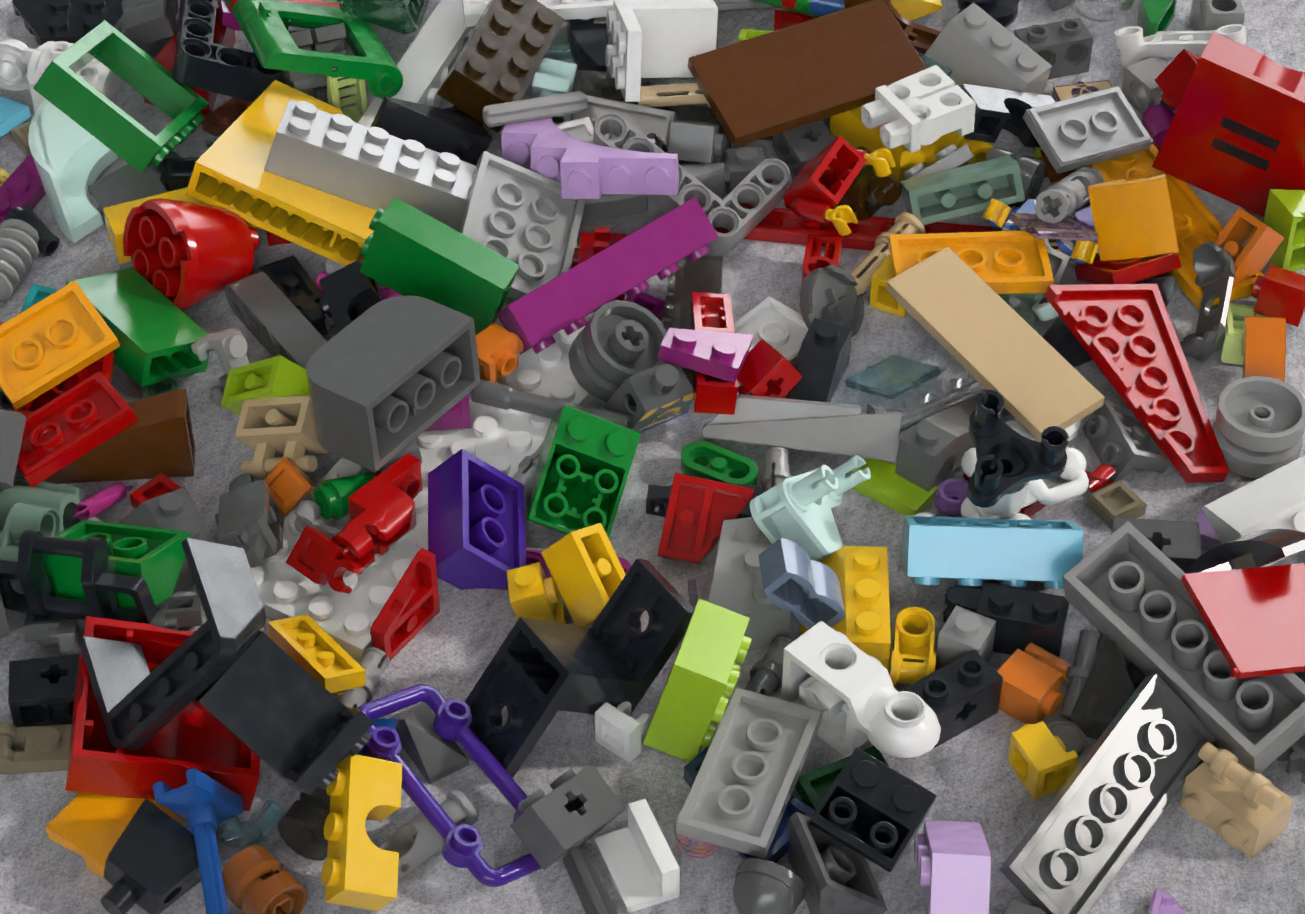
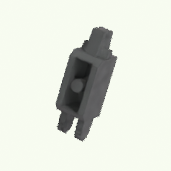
M247 473L240 474V476L232 479L233 481L229 485V492L220 495L219 513L215 515L218 534L214 535V538L219 544L244 548L250 568H255L261 565L264 559L276 555L283 548L284 514L270 494L266 481H255L252 475Z

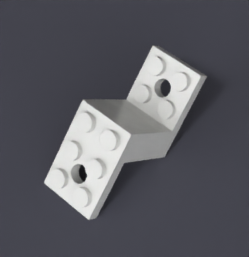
M613 0V10H607L606 17L607 31L611 32L612 45H606L605 60L606 66H610L611 78H615V87L621 90L625 102H640L641 78H694L688 69L689 57L716 49L718 7L714 0Z

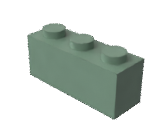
M1010 155L900 181L906 212L917 217L923 225L984 211L992 198L1006 205L1025 201L1019 164Z

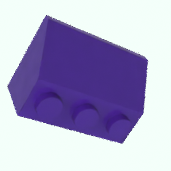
M463 449L428 473V551L436 555L437 578L460 590L508 588L507 570L526 566L524 485Z

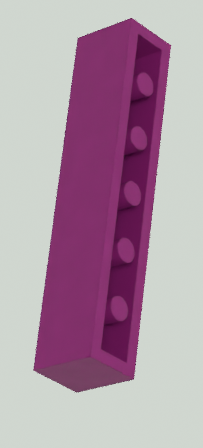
M696 197L514 301L496 313L504 329L515 333L521 339L524 349L520 355L533 348L535 354H538L556 343L553 335L564 329L566 334L570 335L585 326L587 321L584 317L597 311L603 304L616 301V298L624 293H627L631 299L648 289L650 286L646 280L656 274L661 281L680 270L677 264L678 261L688 257L692 263L710 252L707 244L719 236Z

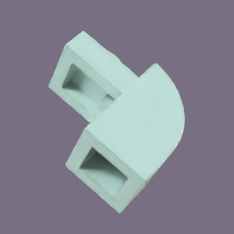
M543 58L539 73L535 72L532 85L533 98L574 92L577 79V64ZM564 115L557 116L555 118L564 119Z

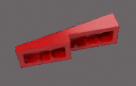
M691 292V330L735 333L730 294ZM693 370L694 412L734 415L738 392L737 379L733 383Z

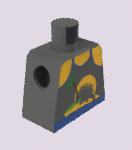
M663 362L626 379L604 407L607 410L631 415V430L642 433L688 413L695 392L682 367ZM629 404L635 406L636 411H633L630 408Z

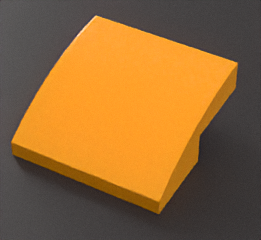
M1165 174L1127 182L1126 179L1087 186L1101 261L1134 259L1179 252Z
M80 792L45 826L48 838L82 856L87 869L104 878L105 862L109 853L146 799ZM148 799L183 826L182 820L172 810L157 803L155 800Z

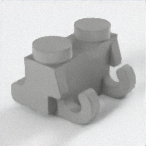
M226 328L220 333H209L191 345L194 354H197L199 361L209 358L207 351L217 352L225 373L219 378L220 385L210 388L212 392L210 398L213 404L221 403L229 369L250 364L246 355L248 344L240 328Z

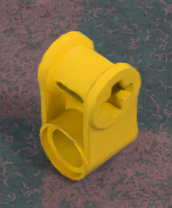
M917 606L907 607L897 614L889 674L894 688L898 684L911 685L935 672V620L933 615L924 608Z

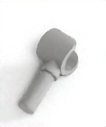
M302 500L295 512L297 518L294 522L298 532L302 533L305 526L315 527L330 538L340 532L319 519L322 513L319 505L310 500Z

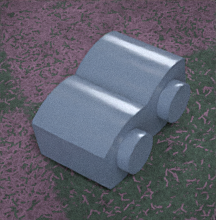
M780 538L758 555L766 597L777 607L794 612L797 620L804 627L811 629L822 620L832 628L846 617L838 576L827 565L810 560L808 553L799 544L785 538Z

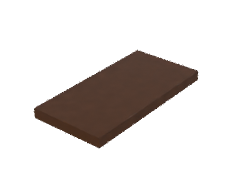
M873 0L689 57L688 59L689 71L734 147L862 107V105L875 101V88L883 85L888 87L896 81L927 69L884 0Z

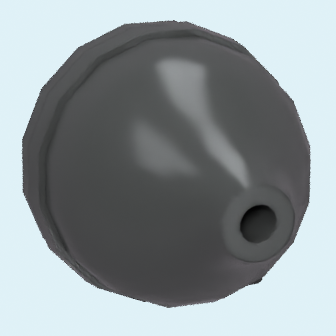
M747 858L742 860L736 872L733 899L739 914H794L805 896L807 887L797 874L779 864L759 858Z

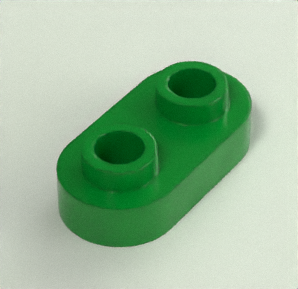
M707 441L689 443L681 451V471L684 475L723 483L757 486L758 468L755 462L748 457Z

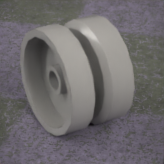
M1261 376L1240 378L1225 386L1218 398L1213 431L1229 471L1244 477L1259 479L1300 457L1303 444L1302 436L1305 433V399L1299 391L1288 383L1271 377Z

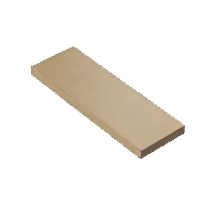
M949 247L942 249L887 281L886 291L986 390L999 392L1003 396L1004 407L1039 442H1041L1042 432L1046 428L1058 426L1066 429L1103 406L1105 397Z

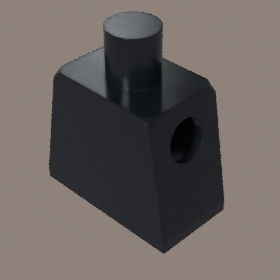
M148 799L141 804L106 859L104 878L113 886L101 898L103 907L110 914H126L135 904H138L149 914H160L201 882L194 834L190 833L189 830Z

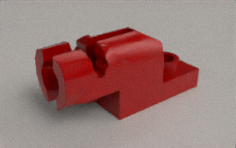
M407 453L348 497L350 521L340 532L332 537V540L345 548L340 559L357 562L364 570L375 562L373 554H385L389 551V547L415 528L417 523L413 499L423 490L419 459Z

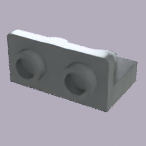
M1104 399L1103 406L1095 410L1083 426V431L1101 464H1109L1115 469V473L1110 477L1111 481H1122L1132 467L1140 471L1149 470L1164 473L1171 464L1170 459L1159 448L1127 404Z

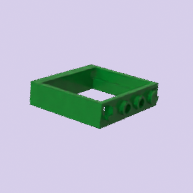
M105 20L52 60L33 87L35 91L141 174L152 163L158 167L167 155L170 156L179 144L181 145L191 133L195 132L206 118L201 112L209 103L189 86L176 81L170 71ZM96 58L172 118L173 121L155 136L76 73Z

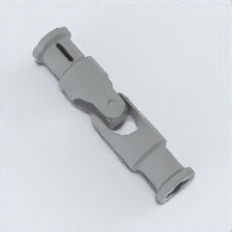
M1084 166L1041 192L1036 198L1035 212L1041 221L1051 224L1062 221L1065 217L1071 215L1075 210L1090 201L1087 186L1104 183L1102 174L1096 168Z

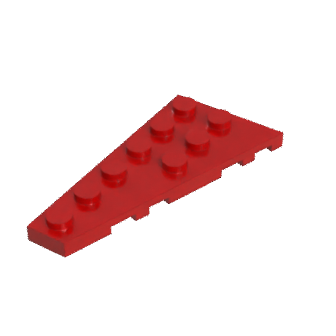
M1157 283L1048 285L1044 294L1046 299L1159 448L1170 459L1171 464L1186 483L1224 482L1229 474V469Z

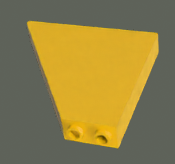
M274 80L195 162L186 195L206 204L230 210L244 218L248 223L341 265L347 266L359 259L363 262L365 256L361 255L360 251L367 237L374 232L369 229V225L377 210L264 171L277 129L290 99L297 102L306 101L312 103L317 109L331 114H343L341 109Z

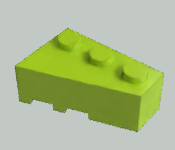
M1270 189L1263 223L1282 235L1284 239L1269 261L1274 266L1292 272L1305 269V190Z

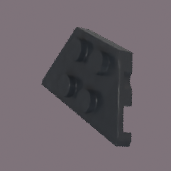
M12 0L15 15H20L23 18L25 28L30 34L35 36L39 46L47 41L76 43L104 20L114 27L124 14L122 9V1L124 0Z

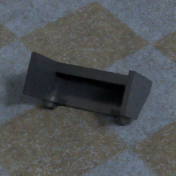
M186 538L181 542L207 621L151 673L141 644L83 636L78 641L109 741L114 747L137 750L143 747L222 675L260 633L265 624L266 614L244 548Z

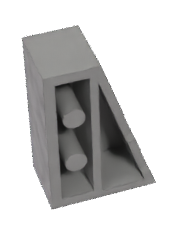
M753 517L723 520L708 600L710 603L750 618L744 636L752 638L749 648L771 646L772 640L777 636L790 638L791 619L790 611L783 610L774 605L764 593L758 555L771 546L772 543L757 526Z

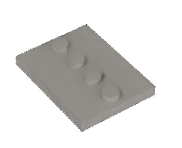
M483 151L478 159L459 232L520 265L507 296L518 300L570 270L586 199H562L560 182Z

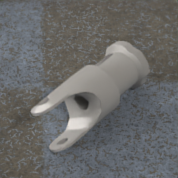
M457 789L450 791L446 795L447 799L439 804L457 826L462 824L472 825L478 821V815L474 806ZM421 812L378 847L383 850L386 849L399 853L409 850L399 857L398 877H404L439 852L445 840Z

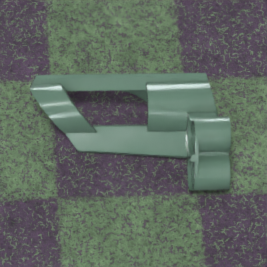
M15 477L12 488L0 491V561L18 562L20 537L25 530L41 531L43 536L55 537L81 522L82 520H79L77 516L70 519V517L75 515L76 505L81 502L79 499L80 489L43 481L34 487H30L24 478ZM9 579L10 583L20 585L19 580Z

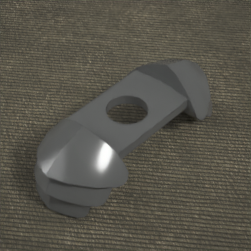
M1210 241L1202 243L1192 253V257L1195 260L1193 269L1197 273L1195 284L1204 287L1196 333L1189 334L1180 342L1186 357L1202 362L1213 355L1224 338L1233 281L1236 278L1235 264L1230 252ZM1220 297L1218 309L1213 315L1209 316L1212 303Z

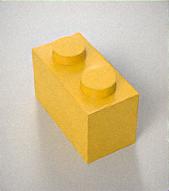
M601 523L570 532L541 552L576 626L588 627L593 625L626 575Z

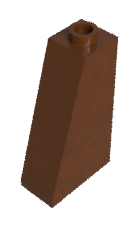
M177 389L127 403L135 413L138 421L45 479V482L66 484L153 479L160 473H163L168 478L194 476L196 447L187 390Z

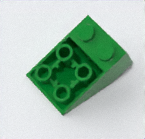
M563 405L552 416L543 442L527 520L566 535L570 532L601 523L609 539L641 433L571 406Z

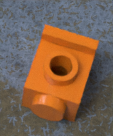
M494 322L476 335L480 379L496 383L503 377L510 375L519 366L518 354L523 351L524 346L521 339L515 333L509 332Z

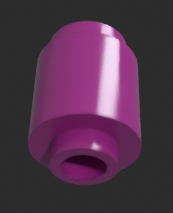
M1153 105L1146 109L1141 121L1158 151L1175 115L1171 109L1164 105Z

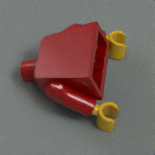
M840 135L800 170L783 195L785 207L791 209L794 215L807 222L816 220L828 223L832 221L839 235H849L851 230L847 223L858 224L852 209L848 205L838 206L834 210L833 207L838 205L861 169L866 168L867 165L873 166L877 177L889 176L891 174L890 167H895L893 156L887 148L877 149L871 154H868L867 150L855 149Z

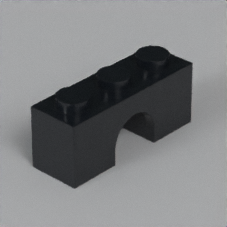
M969 84L961 85L960 88L976 102L974 132L963 135L965 139L995 143L1001 130L1005 129L1017 136L1024 147H1040L1024 121L1023 116L1027 109L1054 103L1055 101L1052 96Z
M361 259L319 280L324 296L319 298L327 316L333 318L335 323L330 326L333 337L374 304L383 300L377 282L360 272L363 264Z

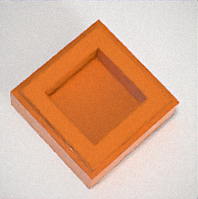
M284 457L262 480L266 481L270 494L277 506L281 508L284 516H287L292 510L297 508L300 502L305 500L317 487L289 457Z

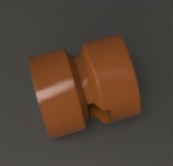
M252 845L244 848L235 854L222 870L226 897L237 908L242 909L243 914H300L306 905L308 898L307 889L288 870L283 869V865L263 845Z

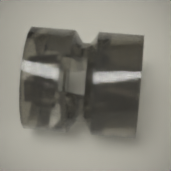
M315 789L311 795L301 792L299 800H296L278 821L277 826L281 838L293 851L306 859L322 861L327 858L328 840H325L323 830L330 810V795H327L326 789L321 793Z

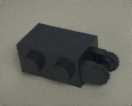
M989 582L983 583L982 590L969 587L962 588L961 586L947 589L945 604H947L948 608H945V611H943V622L946 623L956 605L996 620L992 652L1012 655L1017 649L1024 652L1027 645L1032 642L1060 658L1069 609V602L1065 597Z

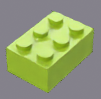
M699 598L645 736L644 745L690 762L696 757L700 747L705 749L711 744L717 728L715 723H720L729 700L727 697H731L740 674L739 669L741 665L734 662L743 664L752 638L744 636L750 620L749 617Z

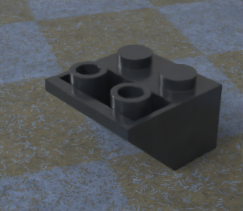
M856 747L812 815L809 824L886 871L891 872L927 818L937 795Z

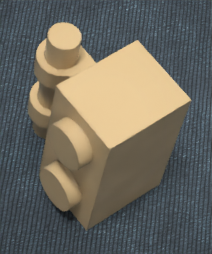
M310 395L248 399L243 401L235 438L255 451L253 459H245L242 462L243 474L249 473L255 475L258 479H264L284 457L291 458L304 473L316 471L318 462L313 454H329V450L324 448L318 441Z
M1207 742L1198 753V757L1204 762L1186 776L1180 806L1192 818L1203 822L1222 836L1230 846L1238 848L1253 859L1287 829L1294 800L1272 785V782L1265 776L1254 772L1240 762L1238 757L1230 751L1222 748L1218 749Z

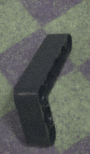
M180 0L172 65V76L176 81L193 88L254 102L274 80H280L282 70L263 68L255 53L213 43L217 0Z

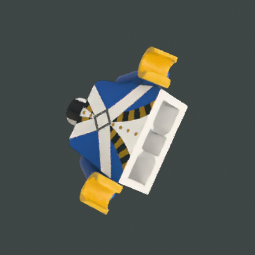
M992 198L982 216L989 220L995 231L1042 230L1048 231L1043 232L1046 235L1071 236L1072 234L1073 236H1080L1077 232L1070 234L1056 233L1073 232L1072 228L1020 225L1013 222L1012 220L1044 222L1041 221L1035 212V199H1028L1020 208H1010L1001 201ZM1069 215L1058 223H1069L1077 228L1078 220L1074 216ZM1044 238L1054 282L1059 284L1068 262L1074 266L1086 262L1093 264L1099 244L1087 240Z

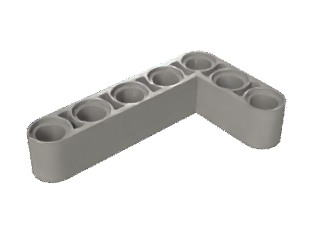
M605 113L598 117L595 122L593 144L622 150L665 153L619 114ZM613 134L617 136V138L607 139L603 137V135ZM765 159L722 200L678 164L679 191L677 195L645 196L665 213L696 197L713 228L724 227L729 231V233L725 234L716 231L719 237L707 244L710 251L723 254L731 251L783 200V195L787 190L790 178V170L785 162L779 159ZM773 179L777 181L778 184L771 185L766 183L764 180ZM740 203H749V204H751L754 208H753V209H745V208L741 207L739 204H740Z

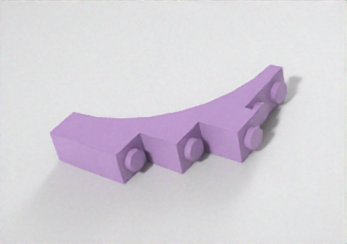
M553 117L505 125L501 132L502 158L560 182L562 199H600L601 194H678V154L639 152L593 144L563 132L553 123Z

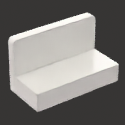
M646 799L629 803L628 827L597 836L595 838V847L625 911L630 913L678 898L680 895V868Z

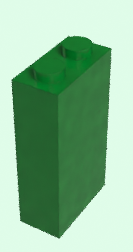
M396 197L386 210L382 208L377 210L369 225V229L374 232L367 237L360 251V254L365 256L360 269L361 273L403 296L423 297L474 318L475 335L497 320L496 313L501 311L519 270V264Z
M133 268L75 279L119 341L120 347L113 350L115 364L140 387L207 370L208 359L199 361L197 354L193 353L191 345L208 333ZM74 280L66 281V285L73 282Z

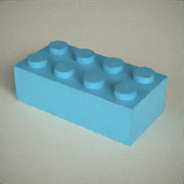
M903 515L901 566L907 577L914 578V583L923 585L940 584V578H954L957 580L958 585L983 586V579H996L1001 581L1000 585L1016 588L1026 587L1027 581H1039L1044 583L1045 588L1064 589L1063 576L1083 559L1084 530L1073 521Z

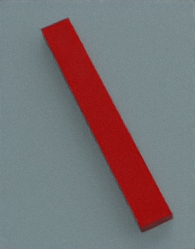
M740 205L745 209L754 208L752 205ZM774 208L743 239L806 245L808 233L843 237L842 248L872 251L875 248L877 236L882 232H887L895 224V218L872 216L868 220L858 221V224L847 223L851 233L842 236L839 235L832 221L828 223L816 220L807 222L794 215L791 209ZM935 222L923 225L925 234L995 231L990 226ZM724 227L714 228L719 233H729Z

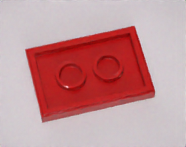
M98 371L26 416L17 470L29 486L34 487L132 425L138 419L130 406L103 374Z

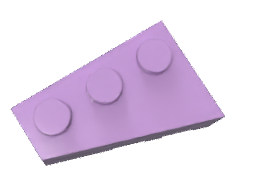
M924 820L923 834H915L914 862H917L919 884L924 886L926 914H989L991 853L981 824L977 822Z

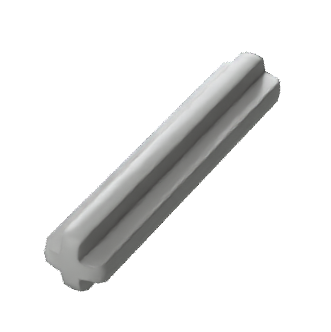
M581 91L488 105L482 110L483 122L488 127L581 113L587 110V97Z

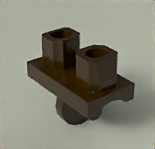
M871 165L864 173L855 178L837 206L848 205L853 212H856L858 221L868 220L882 206L894 204L901 196L902 186L900 181L892 174L886 177H877Z

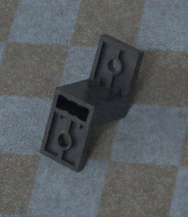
M637 558L591 628L520 617L465 700L472 714L470 728L513 778L558 710L595 715V712L605 702L617 708L621 703L628 701L631 703L632 714L683 639L695 609L648 560ZM646 610L649 616V623L642 632L640 617ZM506 705L508 719L506 724L502 726L503 718L501 711Z
M260 631L258 636L222 675L191 702L197 708L207 711L288 785L308 795H311L315 789L320 793L323 792L339 774V771L335 768L347 753L354 756L366 745L371 737L367 730L374 724L361 710L344 706L263 631Z

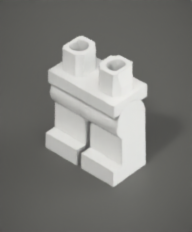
M934 65L896 81L888 87L883 85L875 88V101L862 105L861 121L868 129L883 125L880 126V138L889 150L903 145L910 153L920 150V144L929 145L940 136L956 131L961 136L974 132L976 102L958 85L954 86L955 82L937 65Z

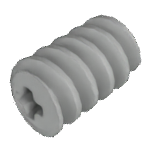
M7 219L0 224V301H6L12 296L13 290L18 287L20 280L24 278L26 271L30 269L32 262L38 257L39 253L37 245L39 235L37 230L30 224L18 219Z

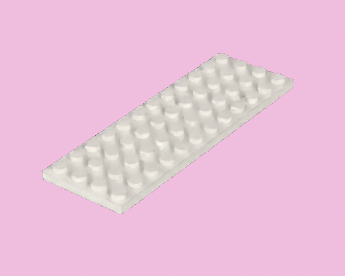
M507 297L503 308L516 300ZM497 318L495 323L503 327L500 320ZM585 326L570 335H567L564 329L553 335L556 343L538 354H535L533 348L521 355L518 354L519 366L510 375L503 377L496 383L511 386L516 390L587 407L595 397L591 396L578 384L570 370L568 356L572 342ZM470 392L468 394L471 428L425 431L415 438L422 456L421 476L423 489L413 499L415 502L417 525L389 547V551L385 554H373L375 562L365 568L361 574L352 573L348 570L344 573V583L352 588L350 594L333 590L329 586L328 581L325 586L315 584L285 563L301 535L295 528L294 523L297 518L295 514L297 508L292 510L284 518L283 548L276 555L264 559L261 565L251 568L266 616L279 620L308 614L348 654L360 659L365 649L372 647L370 627L416 553L421 548L428 551V473L463 449L509 477H513L520 469L518 464L526 456L534 454L544 441L551 419L512 409L504 410L471 401ZM342 457L316 486L319 487L323 480L364 473H370L374 478L376 475L372 470ZM313 492L305 500L313 501ZM350 513L339 520L333 518L324 519L321 515L319 519L341 531L350 521Z

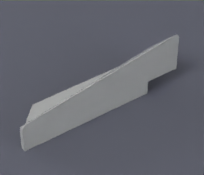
M741 394L736 399L735 414H718L711 421L704 424L701 437L852 457L859 455L862 458L896 462L902 412L861 414L862 405Z

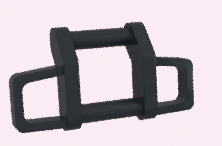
M25 530L20 537L18 562L0 561V593L3 606L6 609L46 618L57 614L81 618L90 616L150 624L157 614L155 603L144 579L106 572L108 569L109 547L104 538L90 537L84 541L43 536L41 531ZM45 554L82 558L81 586L87 601L55 596L43 566ZM9 579L19 580L24 594L17 593L12 588ZM114 592L130 595L135 602L136 608H119Z

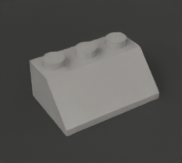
M972 3L949 20L922 57V61L927 68L937 65L955 82L954 86L958 85L961 87L962 84L1035 94L1044 93L1052 65L975 3Z

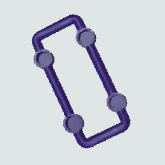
M418 684L356 708L361 710L368 718L374 720L419 702L426 703L435 714L433 721L435 732L444 739L460 743L516 810L513 822L523 813L519 805L530 796L526 795L470 728L472 722L471 710L464 701L458 699L447 701L435 687L427 684ZM374 724L367 730L371 737L362 748V756L402 763L401 788L445 840L442 846V855L448 863L455 867L467 868L481 884L488 887L503 886L542 869L531 853L497 868L490 867L480 855L483 847L480 832L468 824L457 826L401 759L399 753L402 745L399 734L390 727L381 726L376 728Z

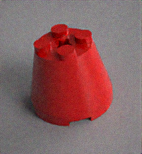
M161 198L147 200L139 207H133L127 217L123 235L124 256H131L133 269L182 312L224 292L226 284L252 275L254 250L259 245V237L255 228L248 227L244 218L230 210L214 205Z

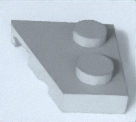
M952 144L935 154L938 161L925 168L921 162L903 173V175L908 180L961 167L974 156L967 144L959 149Z

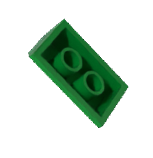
M82 520L55 536L84 541L90 537L106 539L109 547L108 569L106 572L144 579L147 582L155 606L172 596L185 559L181 542L186 538H191L190 532L92 520ZM45 554L43 566L55 596L87 601L81 586L82 558ZM114 592L119 608H136L135 602L130 595Z

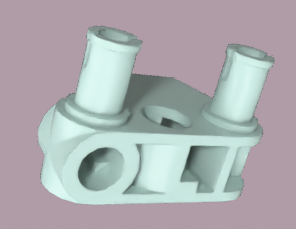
M855 455L851 460L834 470H831L827 465H822L817 470L787 478L750 501L751 515L757 526L772 544L780 538L794 541L805 549L810 560L819 562L843 547L832 511L841 506L844 492L871 478L870 469L868 467L862 471L858 470L853 474V471L866 464L862 457Z

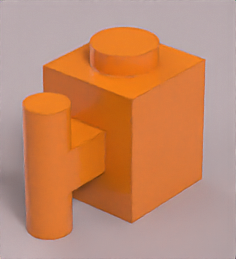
M1032 642L1027 645L1024 652L1017 649L997 670L1003 677L999 709L1025 724H1035L1041 722L1046 716L1052 717L1058 711L1063 701V694L1060 692L1062 679L1066 682L1069 681L1066 678V672L1068 667H1072V664Z

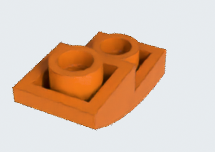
M1244 317L1242 378L1261 376L1285 382V318Z

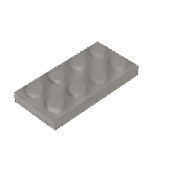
M736 687L676 821V834L765 859L820 727L822 710Z

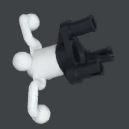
M986 390L985 399L982 392L978 395L976 409L971 413L968 430L975 447L966 451L961 459L963 472L970 477L967 486L968 497L961 504L960 511L962 517L1032 520L1029 516L1018 513L1021 508L1037 501L1044 505H1054L1086 492L1089 486V479L1085 473L1087 464L1085 456L1078 449L1066 448L1069 436L1063 428L1050 426L1042 432L1041 442L1031 440L1013 430L1004 421L1001 415L1004 408V399L999 392ZM1060 476L1071 481L1048 489L1042 479H1053ZM922 512V513H917L915 516H935V515H933V514H931V513H928V512Z

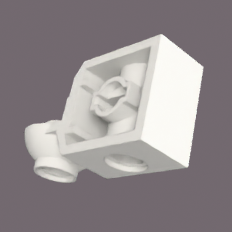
M7 39L1 41L0 88L9 91L29 89L30 108L34 116L45 98L35 91L33 87L51 61L74 43L47 41L36 49H29L20 40ZM94 58L76 74L114 103L122 79Z
M822 620L784 648L781 700L822 710L821 724L816 735L843 756L849 755L856 747H860L867 740L879 751L899 758L919 757L931 751L938 743L941 727L937 715L924 700L913 692H898L893 686L888 670L883 667L878 659L868 656L852 644L843 633L835 631Z

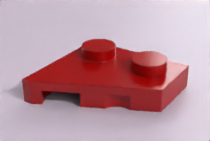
M675 473L657 554L658 557L700 565L719 541L723 520L736 519L753 498L754 489Z

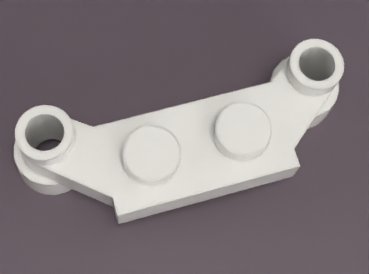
M1240 24L1225 25L1217 30L1158 31L1156 34L1143 37V29L1138 26L1124 27L1114 32L1116 48L1120 49L1122 67L1124 68L1142 61L1144 58L1153 56L1161 57L1163 61H1173L1183 49L1201 57L1213 32L1242 45L1247 42L1245 26Z

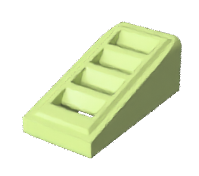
M327 75V103L341 109L343 115L358 123L369 107L365 80L347 78L337 81V79L345 77L332 78ZM354 84V86L341 90L338 89L344 86ZM354 94V96H350V97H347V98L340 99L341 97ZM353 103H354V105L341 108L342 106H346V105H349V104H353Z
M1229 303L1225 323L1226 331L1221 341V361L1223 363L1243 366L1244 317H1263V315L1253 312L1255 306Z

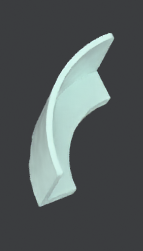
M45 99L32 118L28 133L29 147L56 224L70 241L76 243L104 224L100 212L90 204L87 194L88 186L92 185L98 176L111 163L116 161L118 157L112 150Z

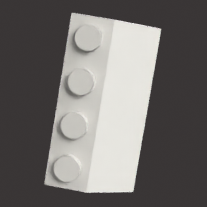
M1305 455L1202 507L1222 544L1267 529H1290L1305 533ZM1300 551L1298 553H1295L1293 555H1290L1288 557L1282 558L1280 560H1277L1275 562L1269 563L1261 567L1275 566L1303 551ZM1251 553L1231 560L1236 569L1257 567Z

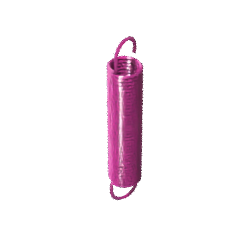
M115 482L77 504L75 515L70 517V519L76 516L79 520H88L124 499L127 496V491L133 487L130 485L126 486L121 482Z

